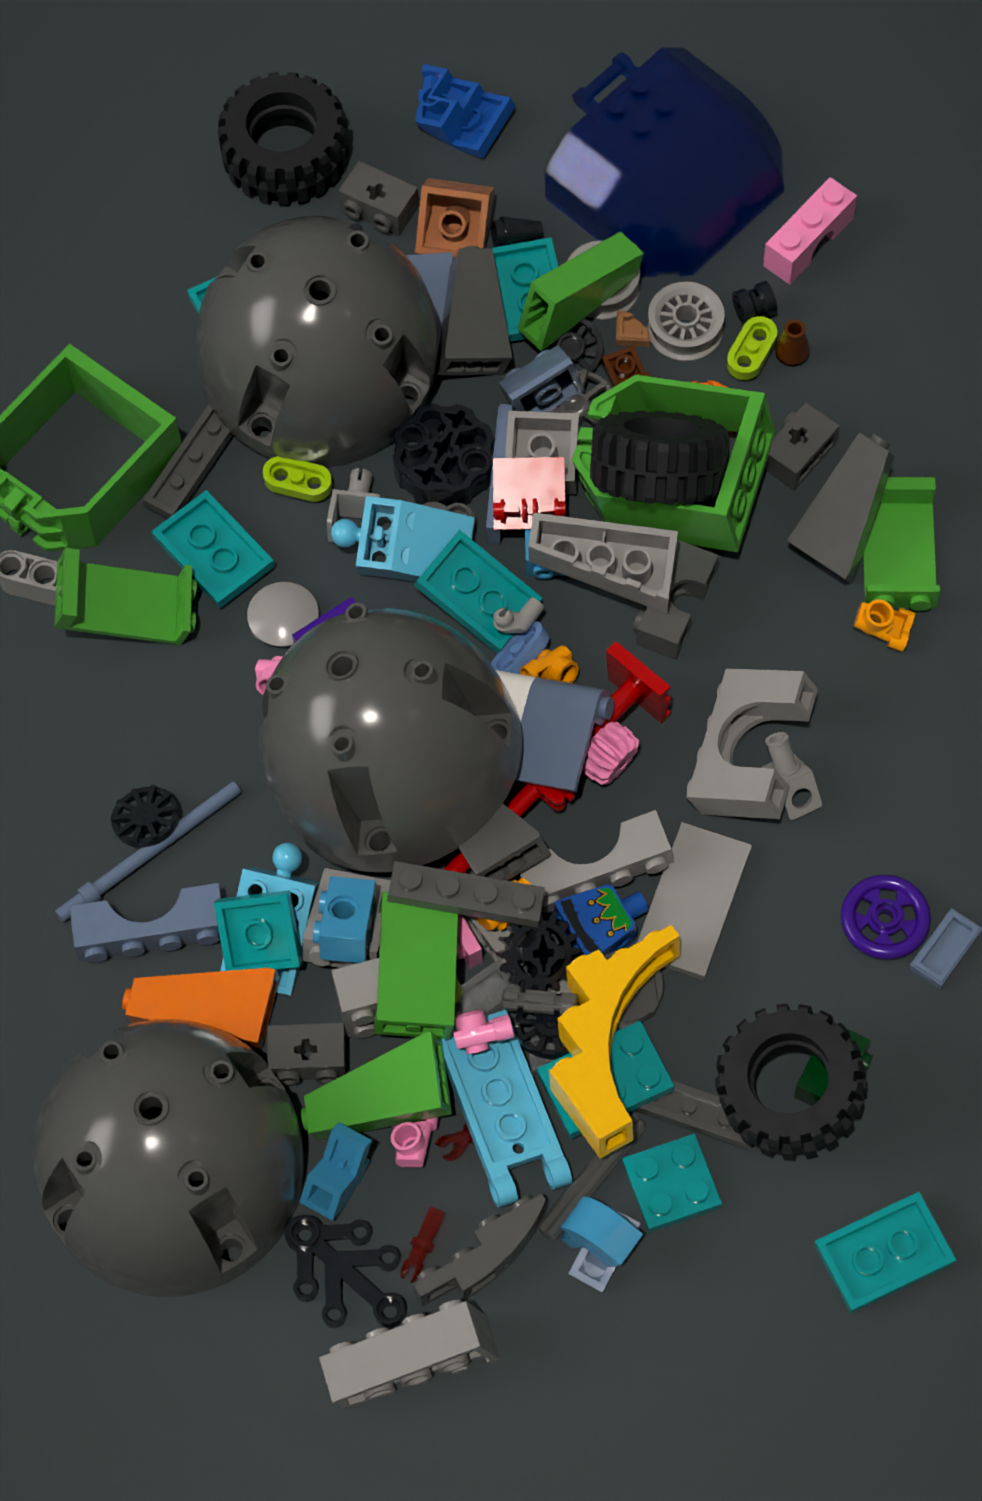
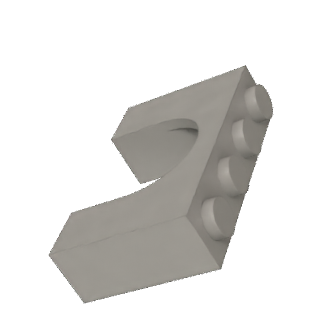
M725 670L723 680L717 688V699L713 712L707 720V731L703 744L697 753V764L692 779L689 780L687 785L686 798L701 815L780 819L789 785L775 768L734 766L733 753L740 738L750 728L759 723L770 720L809 722L818 689L804 671Z

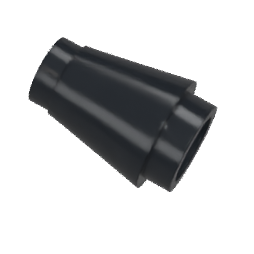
M501 216L499 220H493L491 224L493 246L499 247L543 239L542 223L540 220L534 221Z

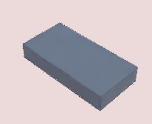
M951 908L909 966V970L941 990L981 935L982 927Z

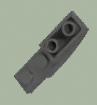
M541 1193L534 1198L531 1195L525 1196L516 1201L511 1206L512 1210L500 1217L494 1214L485 1218L478 1224V1229L474 1231L477 1248L472 1249L471 1246L463 1248L451 1257L452 1262L441 1268L432 1266L421 1272L417 1276L418 1281L413 1283L414 1293L421 1306L429 1304L457 1288L465 1301L499 1277L521 1254L537 1231L538 1223L543 1219L546 1212V1199Z

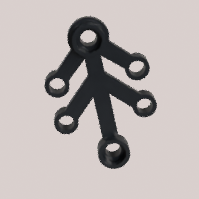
M299 1215L290 1220L285 1229L287 1245L290 1249L297 1252V1280L293 1287L296 1298L301 1302L307 1303L313 1301L318 1294L317 1284L312 1278V1259L314 1254L325 1264L326 1305L322 1310V1318L326 1326L339 1328L346 1321V1312L341 1305V1279L373 1307L374 1317L381 1326L392 1328L399 1325L405 1317L403 1300L394 1293L382 1294L353 1268L378 1266L383 1271H393L400 1263L398 1250L391 1245H385L376 1250L334 1251L326 1241L349 1239L356 1246L366 1245L372 1236L370 1225L364 1220H355L351 1224L321 1225L318 1219L313 1216ZM358 1227L367 1230V1234L360 1239L352 1235L353 1231ZM309 1230L312 1236L307 1241H301L297 1238L299 1232ZM385 1253H392L395 1256V1260L390 1264H385L381 1261V1257ZM308 1283L312 1285V1292L308 1295L300 1294L298 1290L302 1284ZM386 1307H394L397 1310V1314L393 1318H385L382 1312ZM332 1309H337L341 1312V1317L336 1321H330L327 1318L328 1312Z

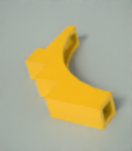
M672 925L660 931L655 930L649 933L639 943L616 951L607 960L598 949L589 955L577 957L566 967L567 986L572 993L577 995L580 1006H572L562 1016L558 1017L559 1038L573 1057L561 1059L549 1070L550 1089L600 1159L633 1141V1122L618 1097L610 1071L612 1042L621 1016L636 992L658 970L680 956V935Z

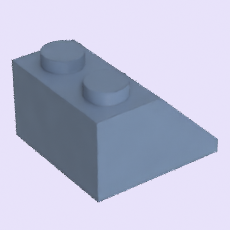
M559 346L540 352L534 361L522 368L513 369L499 382L506 398L513 405L515 411L551 412L561 407L573 397L585 392L573 362Z

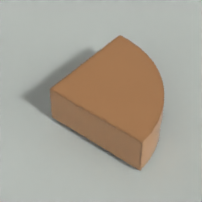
M617 310L616 346L629 347L634 345V347H650V333L647 327L634 318L633 314Z

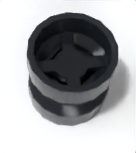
M767 281L755 284L752 290L743 288L732 293L733 305L742 324L761 314L767 317L777 313L776 298Z

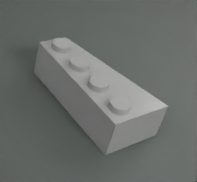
M533 513L528 544L529 562L668 614L678 531Z
M457 1299L440 1305V1311L425 1316L423 1313L409 1316L402 1321V1326L394 1329H375L367 1333V1339L355 1344L348 1341L332 1346L329 1349V1354L319 1357L332 1403L345 1409L392 1394L396 1391L394 1385L401 1383L402 1387H415L429 1382V1379L432 1378L431 1373L436 1371L439 1373L452 1372L453 1375L468 1370L467 1364L471 1360L485 1357L487 1364L500 1360L487 1316L467 1301L462 1302V1300Z

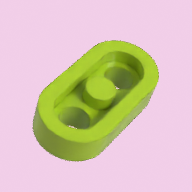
M757 316L749 319L744 324L727 356V369L733 377L740 380H749L756 377L761 371L777 341V327L771 319ZM757 336H761L764 338V340L758 341L754 338ZM740 363H747V364H749L750 366H748V367H742V366H739V364H740Z
M275 456L269 459L263 467L264 483L272 492L310 502H318L327 498L332 491L331 474L322 465ZM280 475H284L287 477L285 480L282 481L276 480V478ZM312 484L321 485L319 488L316 489L309 488V486Z

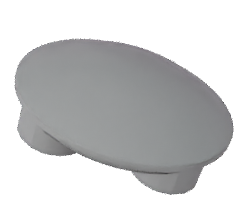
M277 582L265 586L254 595L247 610V620L252 635L256 639L276 647H291L293 645L292 634L319 618L318 604L314 596L303 586L291 582Z

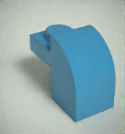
M338 1122L331 1130L323 1158L307 1176L299 1203L333 1221L348 1203L364 1176L370 1161L366 1157L372 1140Z
M585 1196L581 1198L560 1227L565 1231L560 1240L571 1249L584 1247L607 1267L621 1266L643 1235L617 1212L603 1203Z

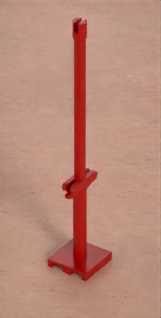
M615 641L606 650L608 680L618 687L610 696L614 700V709L610 719H606L602 725L594 724L590 741L606 724L615 723L635 702L661 724L671 715V711L667 708L671 704V697L666 694L671 689L670 685ZM523 783L525 786L505 806L521 817L540 798L554 811L559 812L564 810L566 806L565 799L571 802L575 795L571 791ZM460 851L443 870L466 873L471 867Z

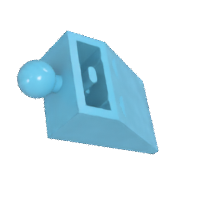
M366 496L361 528H358L352 520L341 519L332 526L331 538L336 545L345 548L359 542L356 568L359 575L416 582L459 529L472 539L475 517L402 500ZM382 520H389L391 522L388 530H383L381 526H378ZM378 554L386 556L385 562L373 561V559Z
M282 843L275 848L272 855L277 872L255 866L243 868L237 896L253 895L255 884L262 888L263 893L290 890V893L296 894L299 898V903L296 907H293L303 960V935L320 882L291 875L301 865L302 853L295 844ZM224 958L220 971H226ZM301 966L276 970L280 976L277 993L292 996Z

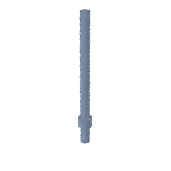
M232 781L181 818L174 832L164 841L153 846L141 847L92 884L89 881L76 890L77 895L54 911L61 922H65L71 917L69 906L100 901L103 893L241 794L238 785Z

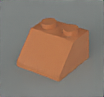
M428 178L421 188L415 253L452 252L453 258H455L459 248L467 246L486 248L492 219L495 187Z

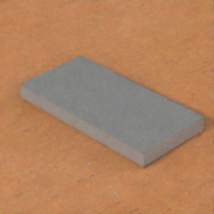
M681 822L671 849L674 862L668 864V867L662 873L637 943L642 941L649 933L655 930L660 931L672 925L680 935V956L663 968L704 981L750 856L752 845Z

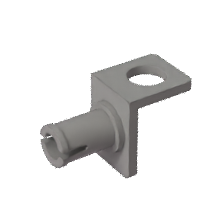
M353 469L350 473L348 491L333 489L327 516L328 542H333L331 528L338 521L339 516L363 519L366 496L381 498L379 494L369 493L370 484L373 479L370 471L363 469L360 480L358 479L360 469Z
M777 732L768 736L765 743L768 746L772 762L761 768H775L789 785L784 803L787 817L790 820H794L820 808L822 801L813 772L793 754L787 733ZM802 788L808 789L810 797L807 803L799 807L792 804L794 793Z

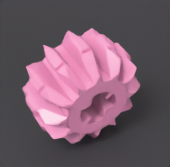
M618 722L606 724L589 742L582 769L584 774L600 785L611 783L614 778H618L619 774L633 760V756L638 752L639 740L633 735L632 731L626 726L623 727Z

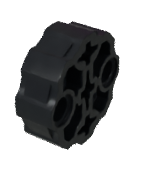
M434 403L419 408L416 414L400 426L394 434L393 466L399 487L413 495L415 502L420 505L433 501L445 506L453 503L470 504L474 496L481 491L487 490L490 486L495 443L491 428L488 424L481 422L475 416L472 409L459 404L439 406ZM408 442H418L417 445H406ZM476 466L483 468L480 471L470 470V468Z

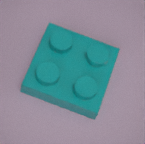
M290 890L216 899L214 908L226 971L257 968L279 970L296 968L302 965L303 960Z
M695 1133L622 1158V1165L648 1233L722 1208V1202Z

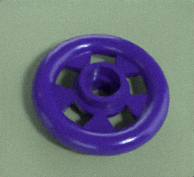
M875 875L861 880L847 893L841 907V924L848 940L860 952L873 958L890 960L912 953L924 942L930 929L931 913L926 898L914 884L898 876ZM880 890L896 891V900L880 899ZM861 900L871 903L866 916L856 912ZM913 906L916 919L906 921L902 907ZM887 914L892 918V921L883 923L879 920V916ZM867 925H869L872 931L879 934L874 941L868 939L861 932ZM900 929L903 930L907 938L893 944L889 935L897 933Z

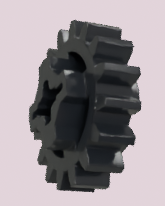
M541 912L538 928L507 923L506 928L510 935L509 937L499 936L498 940L505 944V950L497 951L496 956L505 958L506 963L502 964L499 969L502 972L512 973L508 979L510 984L516 985L521 981L520 990L526 991V989L531 990L532 987H534V990L545 991L546 985L550 990L556 991L559 989L558 979L567 981L566 967L572 963V955L580 953V949L571 947L570 943L577 938L576 933H565L569 925L567 921L561 920L555 924L556 914L547 913L543 919ZM546 928L556 936L559 944H555L550 939L549 931H546ZM526 932V938L517 946L518 941ZM542 947L544 950L543 955L533 957V950ZM559 959L557 966L551 972V967ZM517 961H522L527 966V973L530 976L521 970Z

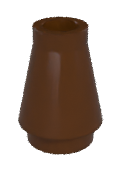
M790 320L785 324L784 331L775 346L777 357L785 365H799L807 359L810 353L805 325L799 320Z

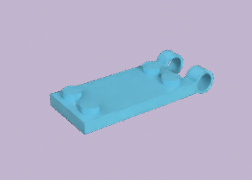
M506 1010L487 1015L485 1018L486 1021H490L492 1018L507 1015L508 1013ZM513 1026L514 1038L498 1042L497 1040L488 1042L489 1049L472 1054H466L465 1048L457 1049L452 1031L450 1039H442L446 1072L488 1178L489 1189L495 1205L501 1208L518 1201L517 1190L508 1169L538 1159L542 1160L544 1175L552 1190L570 1185L572 1183V1175L569 1165L563 1155ZM520 1145L523 1148V1152L520 1154L515 1153L513 1146Z

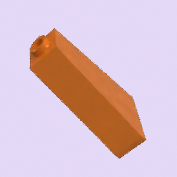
M257 968L134 978L132 988L127 987L125 990L122 1010H126V1017L133 1023L154 1019H179L210 1025L231 1034L251 1048L262 1050L280 976L276 969Z

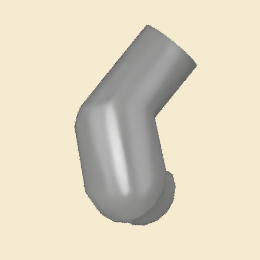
M530 598L520 612H512L511 610L506 612V608H500L494 614V626L498 631L505 634L525 633L544 610V606L537 599Z

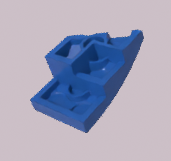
M424 64L421 70L424 80L423 88L419 90L418 94L420 104L416 111V124L449 146L484 159L516 107L511 97L484 92L479 83L453 78L448 69Z

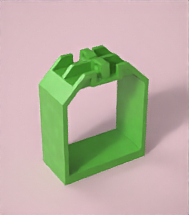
M69 343L0 415V519L6 523L9 522L10 529L19 536L32 529L37 533L33 538V542L46 552L61 551L65 548L96 547L151 489L181 445L177 419ZM76 393L139 437L144 443L85 506L56 509L11 474L3 471L2 468Z
M634 375L592 399L587 415L590 419H597V422L607 415H618L620 412L665 411L667 413L678 412L690 416H700L702 419H711L716 424L723 425L728 431L738 432L715 507L684 503L651 504L644 503V501L634 502L625 500L622 497L610 496L608 492H601L598 487H595L590 478L593 428H580L577 437L579 445L576 446L572 458L573 464L579 471L578 477L586 489L585 495L603 522L678 531V540L685 543L738 552L776 433L766 394Z

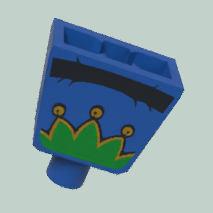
M606 884L554 902L556 921H567L569 925L565 933H576L577 938L570 943L572 947L580 949V953L576 954L578 957L589 955L598 949L605 956L610 952L626 948L636 939L637 927L633 919L649 911L648 905L639 891L621 900L611 884Z

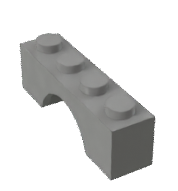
M654 810L621 822L617 844L607 856L599 861L589 864H574L563 860L551 849H548L551 855L519 874L521 878L529 881L531 885L545 887L541 911L548 913L554 911V902L559 899L606 884H611L613 887L626 885L637 875L646 872L648 874H655L663 871L668 867V864L674 862L657 811Z

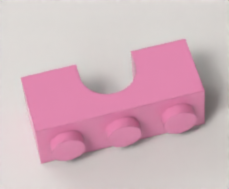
M830 177L765 244L763 266L791 285L811 264L813 252L821 239L826 235L831 240H834L854 219L857 195Z

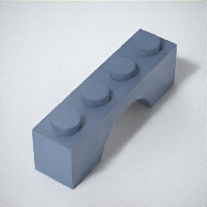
M219 883L181 888L178 900L173 908L161 918L150 922H133L122 918L111 908L107 900L69 906L74 949L79 961L85 960L86 962L96 963L106 960L107 956L122 954L126 957H135L142 955L146 950L160 948L163 951H173L185 944L211 945L217 943L220 936L214 902L216 899L222 898Z

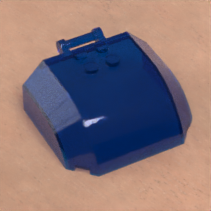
M661 48L639 68L633 64L627 54L623 52L617 54L612 59V64L585 88L580 87L572 94L574 103L587 114L568 130L545 170V198L598 241H604L621 231L644 252L640 264V274L643 277H657V272H679V276H693L784 192L782 147L768 121L740 90L685 48ZM623 75L626 78L600 103L593 99L618 76Z

